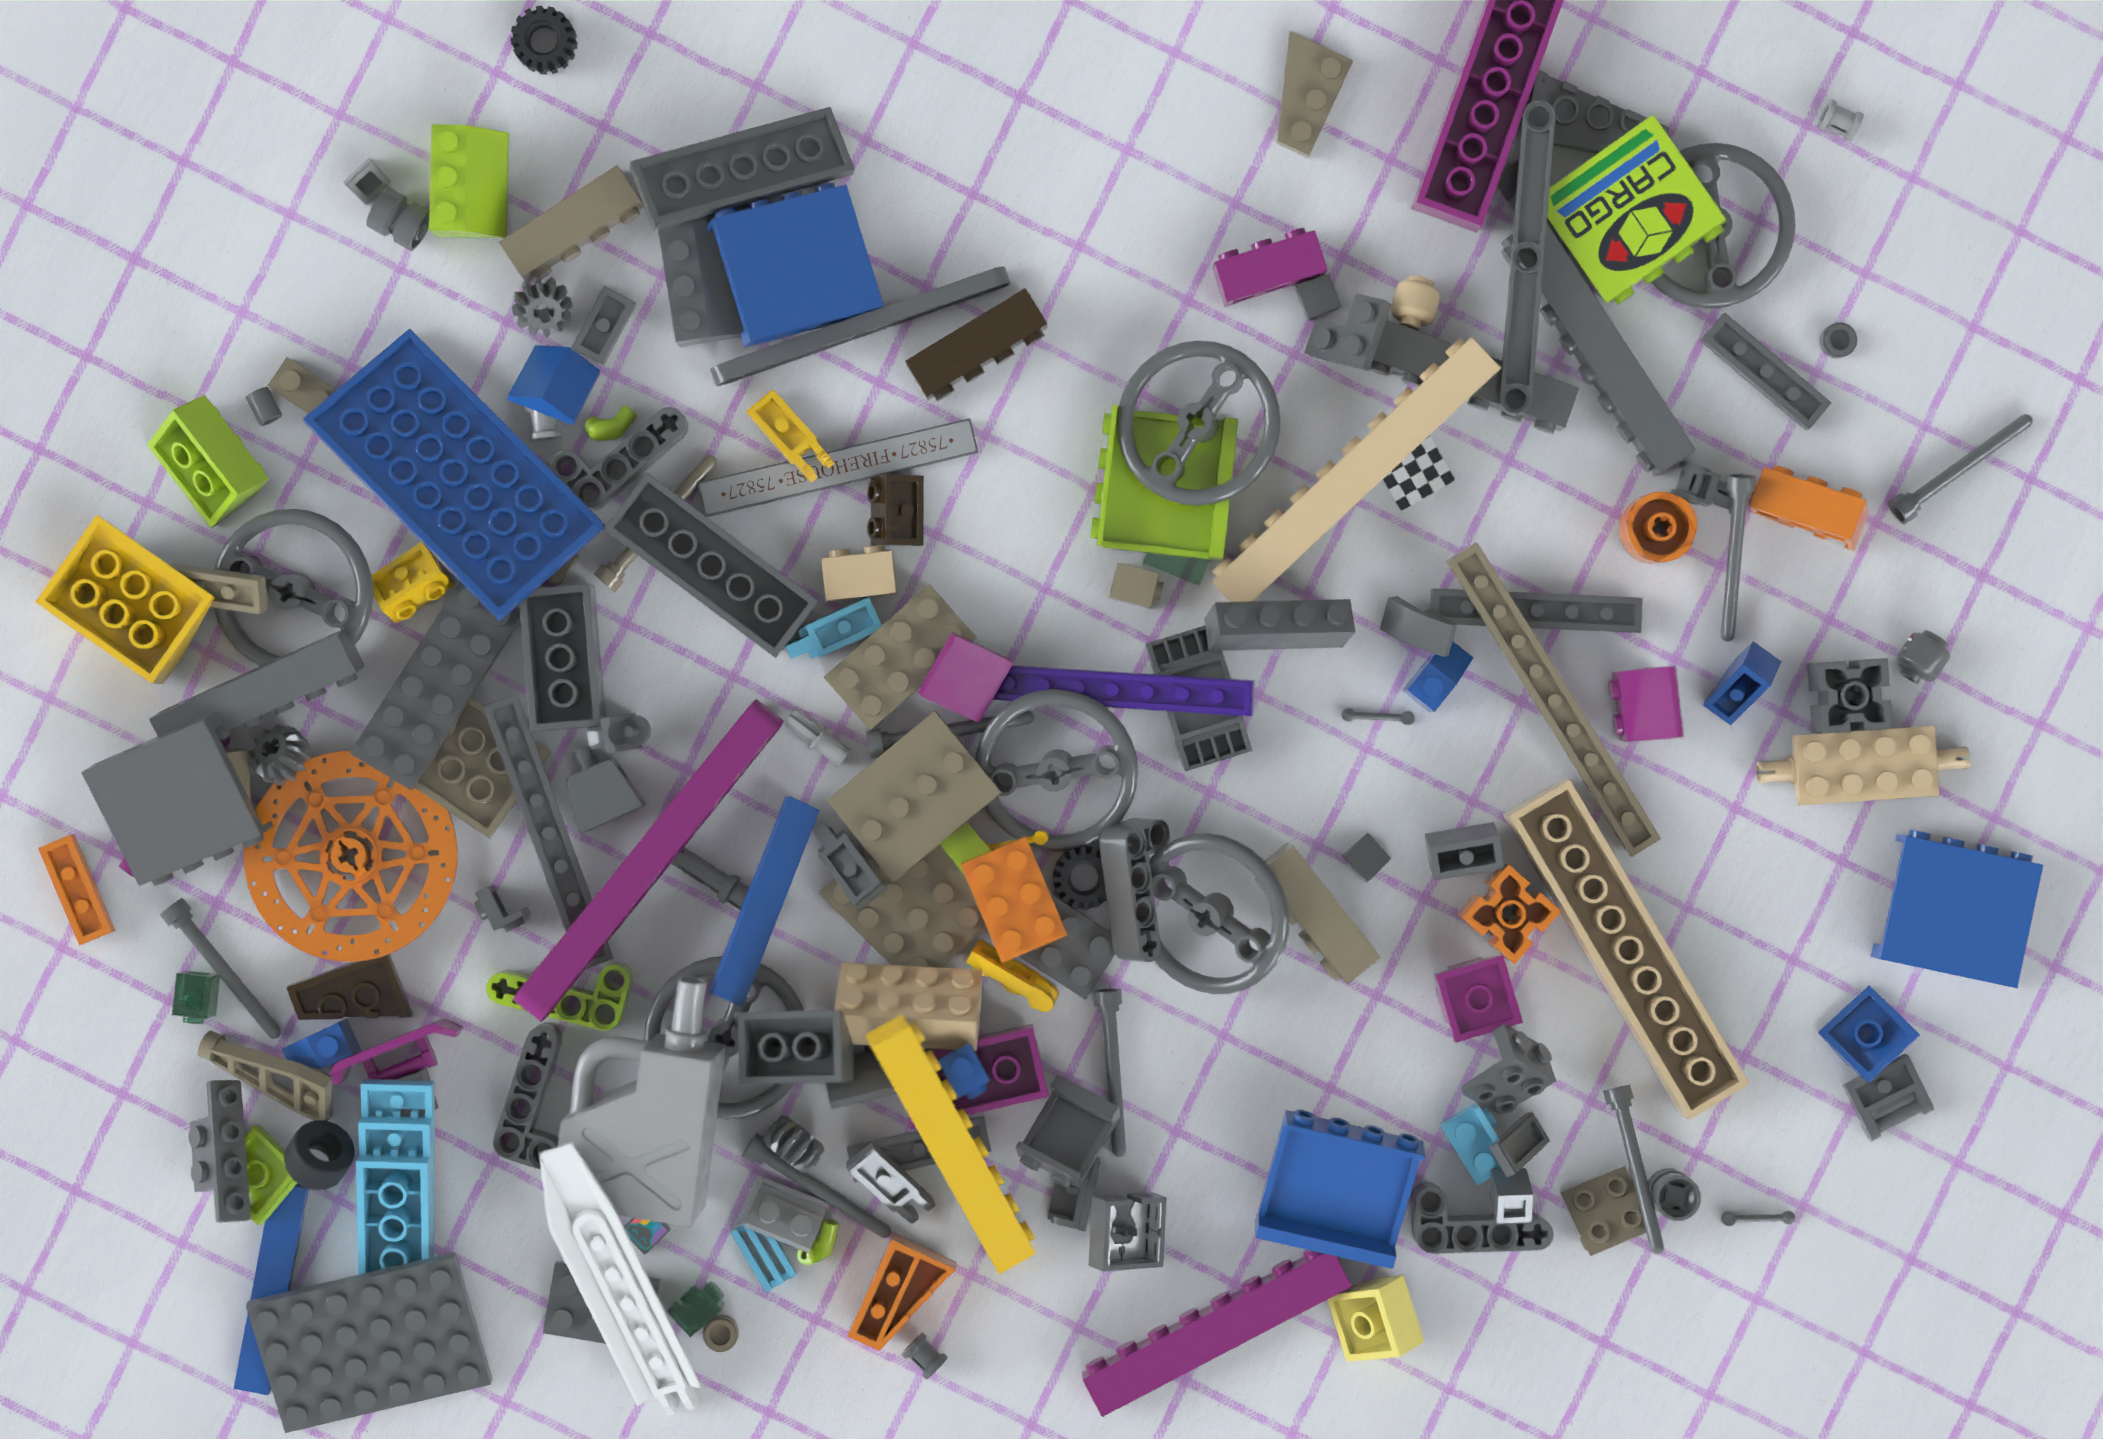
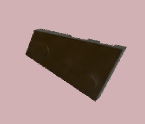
M390 954L372 960L351 962L291 983L286 987L298 1020L342 1019L343 1017L379 1018L381 1016L406 1018L413 1015Z

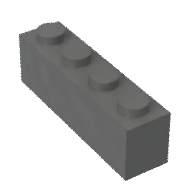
M1351 599L1215 602L1204 618L1209 651L1343 648L1356 632Z

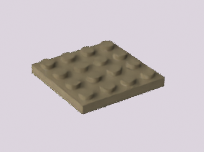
M940 845L895 882L888 878L864 848L861 853L887 888L861 910L852 904L835 879L819 893L890 965L943 968L986 925L965 875Z

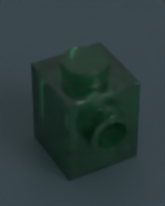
M188 970L176 973L172 1015L183 1016L182 1022L190 1024H204L205 1019L216 1016L220 984L219 975Z

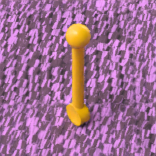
M1039 830L1033 836L1027 837L1029 843L1035 842L1038 845L1045 844L1049 838L1048 833L1044 830ZM1013 840L995 844L984 843L992 850Z

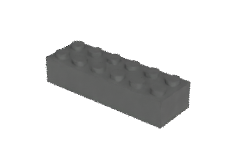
M648 473L644 475L604 528L605 531L775 658L818 603L816 599Z

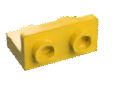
M422 542L372 574L373 596L381 610L394 623H399L412 617L417 610L429 602L439 599L454 586L451 579L443 572L434 554Z

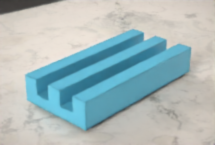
M745 1223L731 1231V1235L766 1293L777 1285H781L787 1279L797 1275L794 1266L778 1240L765 1235L786 1270L782 1274H780L755 1231L744 1227ZM743 1232H747L774 1279H768L743 1237Z

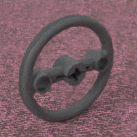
M1722 143L1699 144L1684 148L1679 152L1695 175L1699 165H1706L1712 171L1710 182H1700L1726 218L1727 222L1721 225L1725 231L1708 243H1706L1704 238L1699 241L1704 244L1708 266L1704 276V282L1707 287L1705 292L1683 287L1665 273L1651 283L1668 297L1692 307L1721 308L1741 303L1769 286L1788 260L1794 243L1796 229L1795 210L1791 195L1776 170L1763 158L1747 149ZM1719 160L1740 164L1757 175L1770 190L1779 216L1778 239L1772 256L1765 267L1754 278L1741 286L1736 284V271L1729 265L1725 238L1732 230L1733 221L1731 215L1720 207L1716 182L1720 177ZM1715 269H1722L1728 274L1729 279L1725 287H1718L1714 284L1712 274Z
M1197 340L1167 347L1151 356L1137 369L1122 393L1118 406L1116 427L1122 456L1131 472L1144 486L1166 500L1185 505L1199 506L1215 504L1230 499L1243 492L1259 478L1274 455L1279 439L1281 421L1275 390L1268 377L1253 360L1231 346L1213 341ZM1192 357L1219 359L1220 364L1212 372V383L1199 403L1186 405L1180 411L1178 416L1180 431L1166 452L1159 453L1154 458L1153 466L1147 467L1137 450L1132 425L1134 410L1142 390L1154 375L1176 361ZM1226 371H1234L1236 373L1234 383L1228 387L1221 386V375ZM1249 379L1260 396L1264 411L1263 436L1254 458L1242 472L1224 484L1206 489L1178 487L1176 482L1184 475L1185 461L1197 443H1205L1216 435L1218 430L1217 413L1229 395L1237 393L1242 388L1243 381ZM1194 418L1202 419L1205 425L1202 428L1195 427L1191 422ZM1168 459H1175L1176 470L1169 476H1163L1161 473L1162 464Z
M274 510L247 521L224 544L214 569L241 573V564L246 562L250 568V574L265 576L266 591L269 592L270 599L278 608L289 610L302 607L322 616L324 622L330 627H338L341 630L346 628L354 645L359 641L368 625L372 611L374 594L372 575L360 546L338 523L323 515L307 510ZM292 524L315 529L337 544L346 556L355 578L356 601L353 602L347 598L334 599L315 590L313 581L305 574L281 575L265 568L257 557L245 555L243 548L257 534L279 525ZM293 585L292 591H290L288 587H285ZM293 592H295L296 595H298L299 597H293ZM337 604H340L345 610V618L342 622L336 618L334 613ZM214 608L218 623L225 636L235 649L248 660L262 666L281 657L269 653L249 639L240 628L233 610Z
M1059 689L1039 690L1011 701L987 725L976 751V761L1003 792L1000 796L1010 795L1016 788L1038 784L1048 791H1060L1069 784L1071 779L1090 775H1097L1101 778H1111L1115 775L1121 776L1122 781L1118 797L1112 808L1101 820L1079 832L1059 835L1048 834V841L1043 845H1038L1035 842L1029 843L1030 846L1038 849L1065 851L1088 846L1100 840L1101 833L1105 828L1119 824L1124 818L1137 788V755L1124 725L1103 704L1074 691ZM1042 706H1063L1079 710L1100 723L1114 741V745L1102 746L1096 753L1072 757L1064 750H1053L1048 752L1039 763L1016 766L1012 763H1002L998 766L991 764L995 743L1004 728L1017 716ZM1109 755L1113 757L1116 767L1112 769L1103 767L1100 764L1099 756ZM1053 764H1055L1057 770H1063L1060 776H1057L1055 771H1049ZM1000 772L1009 774L1013 779V785H1002L998 781L997 774ZM998 797L985 807L996 824L1015 839L1025 835L1026 837L1033 836L1037 832V830L1031 829L1015 819L1002 805Z
M1204 833L1180 837L1163 846L1149 859L1154 896L1161 901L1170 899L1175 901L1189 912L1188 922L1197 934L1210 936L1216 932L1235 945L1237 956L1242 961L1253 963V967L1250 970L1236 976H1205L1182 965L1169 953L1160 940L1159 955L1154 961L1166 974L1182 985L1199 992L1231 994L1243 991L1257 984L1273 970L1286 948L1290 918L1282 886L1274 872L1260 856L1236 840L1222 835ZM1197 850L1219 852L1240 862L1255 876L1266 893L1272 915L1271 937L1266 930L1262 928L1249 929L1234 918V907L1226 895L1213 892L1204 896L1187 884V877L1180 868L1169 866V862L1183 853ZM1165 878L1171 882L1172 889L1166 885ZM1249 939L1257 945L1258 951L1251 947Z
M722 956L696 961L679 970L664 984L650 1006L645 1022L644 1041H650L657 1033L660 1034L664 1013L670 1001L677 993L678 978L683 976L699 978L716 973ZM760 963L752 983L755 987V995L747 997L743 1007L729 1002L724 1017L714 1024L707 1041L723 1044V1037L721 1035L728 1030L735 1012H749L752 1003L756 1001L764 986H768L775 992L787 1011H804L803 1005L795 991L784 978L771 968ZM738 1015L731 1029L732 1040L726 1045L722 1076L730 1057L738 1053ZM795 1083L774 1084L764 1093L742 1102H719L717 1119H738L758 1114L783 1098Z

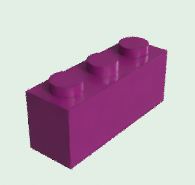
M1299 228L1284 234L1286 239L1272 243L1271 238L1253 243L1251 245L1252 250L1239 254L1238 249L1219 254V261L1214 262L1212 269L1224 306L1236 304L1325 275L1328 269L1315 230L1306 233L1305 228Z

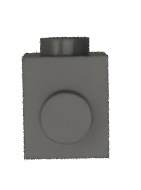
M494 885L475 893L478 899L474 902L475 907L483 920H489L494 931L504 927L507 933L525 924L523 916L530 913L528 907L508 915Z

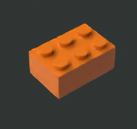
M1026 835L960 864L1002 963L1067 936L1063 922Z

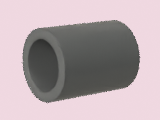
M268 387L257 389L245 397L260 426L271 424L283 416Z

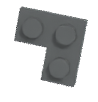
M1356 293L1345 327L1315 320L1304 353L1310 357L1369 371L1392 304L1383 299Z

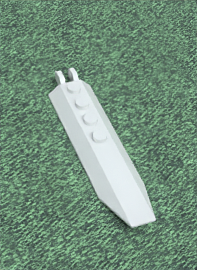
M573 1143L541 1152L539 1155L549 1230L637 1406L654 1396L658 1398L668 1416L677 1414L678 1404L673 1393L677 1391L687 1410L696 1408L698 1399L693 1387L699 1388L701 1384L610 1200Z

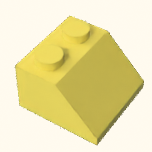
M1404 1275L1375 1278L1353 1285L1327 1299L1347 1362L1400 1357L1424 1342Z

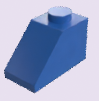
M1452 641L1449 655L1443 657L1432 653L1402 691L1428 712H1435L1458 684L1474 657Z
M1753 641L1731 663L1704 701L1703 706L1731 726L1772 685L1782 661Z
M344 1019L282 1048V1051L287 1060L303 1064L309 1068L323 1069L361 1051V1048L348 1020Z

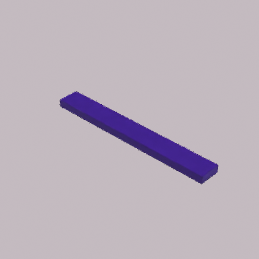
M1012 665L993 700L1013 701L1025 694L1039 690L1059 689L1086 695L1105 707L1253 716L1255 680Z

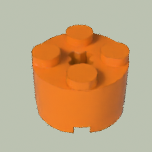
M1658 491L1639 497L1627 506L1619 519V535L1624 548L1632 557L1641 563L1659 564L1678 559L1690 549L1697 532L1698 523L1693 508L1685 499L1672 493ZM1662 522L1664 528L1660 530V533L1654 534L1652 527L1655 526V523Z

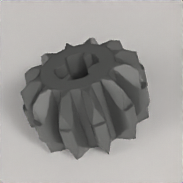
M537 275L534 285L523 280L521 285L524 292L515 291L513 298L516 304L512 306L513 315L518 316L517 323L521 328L529 326V333L532 336L539 329H542L544 336L548 338L550 328L553 327L561 332L563 329L561 321H570L571 313L568 309L572 308L573 302L570 297L566 296L568 291L565 285L556 287V280L552 276L546 283H542L541 277ZM546 303V308L539 309V304Z
M276 723L272 731L264 728L263 736L260 739H254L256 747L248 751L252 758L249 765L259 775V778L266 783L284 786L287 779L296 781V773L306 771L303 764L311 759L307 751L310 744L294 727H285Z
M780 1116L776 1122H773L764 1137L767 1147L796 1170L803 1173H808L813 1166L815 1167L821 1159L820 1156L825 1151L823 1144L816 1137L788 1116Z

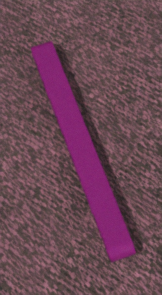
M758 699L749 705L520 988L513 999L514 1002L539 1022H543L674 861L676 856L683 850L784 723L782 718Z

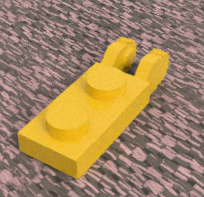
M773 389L746 410L747 415L791 465H796L798 470L811 483L817 479L814 469L802 458L809 450H812L818 461L829 469L834 465L827 452L818 444L817 437Z
M981 939L976 942L966 963L971 965L973 969L982 970V976H990L1002 983V986L1010 993L1020 994L1027 998L1030 1007L1038 1009L1042 1013H1047V1011L1053 1009L1055 1000H1057L1059 995V989H1057L1054 983L1051 984V981L1040 976L1039 973L1014 958L1002 963L995 947Z

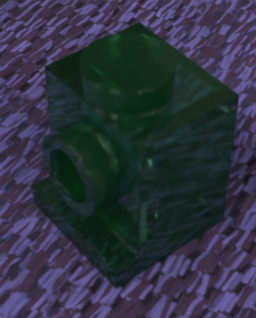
M713 1281L706 1282L700 1289L693 1285L679 1298L683 1304L680 1305L675 1300L667 1312L687 1335L692 1337L723 1309L725 1302L722 1300L724 1293Z

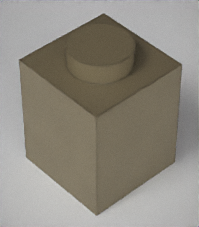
M1118 563L1109 598L1149 609L1152 602L1159 603L1164 583L1158 581L1159 573Z

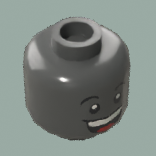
M1924 630L1923 633H1912L1896 657L1898 664L1903 668L1900 674L1916 684L1920 680L1934 681L1950 659V653L1946 649L1948 643L1928 630Z

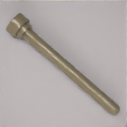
M707 455L674 493L686 501L698 487L697 482L703 481L716 467V457ZM626 547L613 563L609 561L606 566L602 564L594 575L613 592H616L624 583L621 580L626 575L624 571L638 555Z

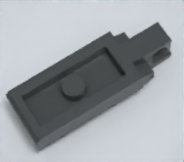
M824 821L813 829V832L823 844L818 850L820 853L818 855L857 909L861 910L887 888L853 840L841 830L836 834Z

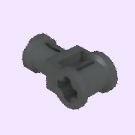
M1681 461L1679 468L1682 471L1677 486L1670 493L1680 496L1690 504L1704 507L1714 504L1726 508L1729 514H1731L1733 498L1729 497L1730 491L1726 490L1727 483L1720 481L1721 475L1713 473L1700 465Z

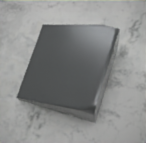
M1368 832L1342 855L1367 883L1391 860L1390 856Z

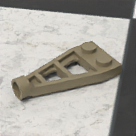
M209 1030L201 1040L198 1056L211 1061L214 1065L293 1112L311 1120L329 1121L331 1118L332 1077H329L323 1070L309 1068L294 1061L226 1042L225 1036ZM246 1064L258 1067L259 1072L247 1066ZM273 1072L291 1078L293 1080L294 1093L274 1082Z

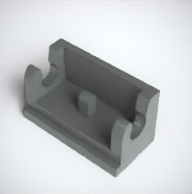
M1097 1157L1080 1189L1071 1184L1066 1188L1055 1182L1047 1216L1051 1223L1086 1231L1092 1196H1094L1101 1165L1100 1158Z

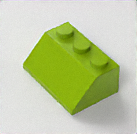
M431 124L429 231L436 237L501 239L507 237L508 132L470 125Z
M205 395L172 410L147 444L210 528L218 525L256 496L269 480L262 466L252 457L243 445L240 437L232 431L222 418L219 410L212 405Z

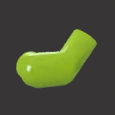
M623 405L613 419H598L596 416L590 417L585 422V431L589 434L590 438L596 441L617 440L624 434L638 415L626 405Z

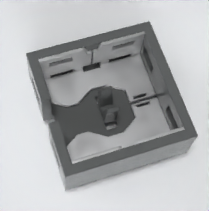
M1153 1192L1128 1193L1127 1198L1118 1194L1092 1196L1089 1266L1103 1272L1163 1267L1167 1197ZM1114 1226H1116V1233H1113Z

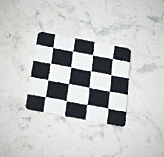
M1430 435L1383 478L1400 510L1410 507L1455 480Z

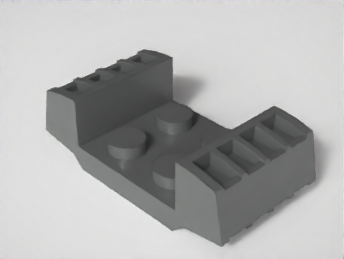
M1205 625L1146 643L1148 658L1152 671L1155 674L1231 679L1223 652L1209 651ZM1166 711L1175 737L1178 755L1185 772L1252 751L1243 716Z

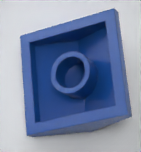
M535 345L509 392L507 400L574 425L600 375V370L570 347Z
M1870 985L1818 1032L1843 1062L1867 1083H1870L1920 1037V1034Z

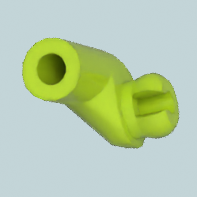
M832 1219L822 1220L819 1236L815 1238L810 1252L807 1253L798 1249L797 1258L800 1263L813 1265L833 1253L839 1222Z

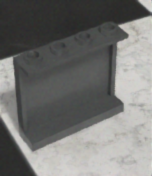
M213 712L108 757L81 772L139 886L151 881L154 886L160 885L174 877L172 872L183 869L184 873L191 872L204 865L202 860L213 856L215 861L232 854L234 852L233 847L243 843L245 848L263 841L265 839L263 833L273 826L271 821L261 824L215 731L217 727L222 725L217 712Z

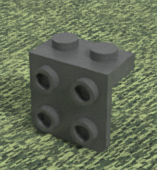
M1505 1024L1493 1031L1502 1060L1461 1086L1464 1096L1498 1114L1509 1113L1515 1110L1519 1104L1532 1096L1542 1093L1546 1087L1556 1082L1550 1063L1552 1056L1548 1048L1543 1043H1537L1528 1038L1523 1032L1516 1031Z

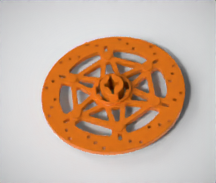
M349 750L323 754L309 759L303 764L306 771L296 773V781L287 779L281 789H278L279 784L274 783L263 796L255 810L261 824L271 821L273 826L263 833L265 838L263 841L248 848L244 847V870L247 886L256 908L266 923L277 935L295 948L312 956L339 962H358L380 958L404 948L421 936L437 919L446 905L454 885L458 865L457 837L449 811L416 788L411 791L394 781L391 788H388L391 778L366 763L361 767L360 764L363 761L351 755ZM348 777L367 778L378 783L373 795L327 797L322 789V784L327 781ZM305 782H308L312 788L311 791L307 790ZM398 794H402L419 813L428 834V841L426 843H415L392 807V803ZM303 798L308 806V810L286 848H274L275 834L282 818L297 799ZM365 803V807L352 823H348L335 808L336 804ZM375 807H378L379 813L373 830L369 831L361 826L363 821ZM323 809H326L340 825L339 828L330 833L321 814ZM386 816L390 817L403 838L402 843L379 839ZM312 819H315L322 841L299 846L298 844ZM356 832V836L364 840L368 839L372 844L373 850L370 851L365 842L350 838L347 833ZM333 843L331 853H329L330 846ZM347 848L355 851L358 850V854L354 856L355 864L344 861L348 856ZM389 848L406 851V857L384 862L382 850ZM433 850H438L439 854L429 855V852ZM313 851L320 852L319 864L296 860L297 855ZM273 857V860L270 862H264L263 858ZM371 859H373L374 861H373L372 867H371V869H369V865H370V863H371ZM332 861L333 866L337 870L352 874L356 880H346V876L338 872L334 873L329 862ZM416 864H428V876L420 895L408 911L402 915L399 914L394 903ZM403 865L404 869L391 893H387L380 871ZM276 869H287L310 905L305 918H300L283 899L274 877ZM300 869L323 873L316 896L312 895L301 877ZM372 879L381 897V902L378 904L363 888V885ZM333 881L340 885L341 889L325 906L323 900L329 882ZM352 888L367 904V908H337V905ZM375 915L381 924L379 930L360 935H339L325 931V925L330 917ZM391 921H394L397 925V931L391 926ZM314 924L313 931L308 934V929Z

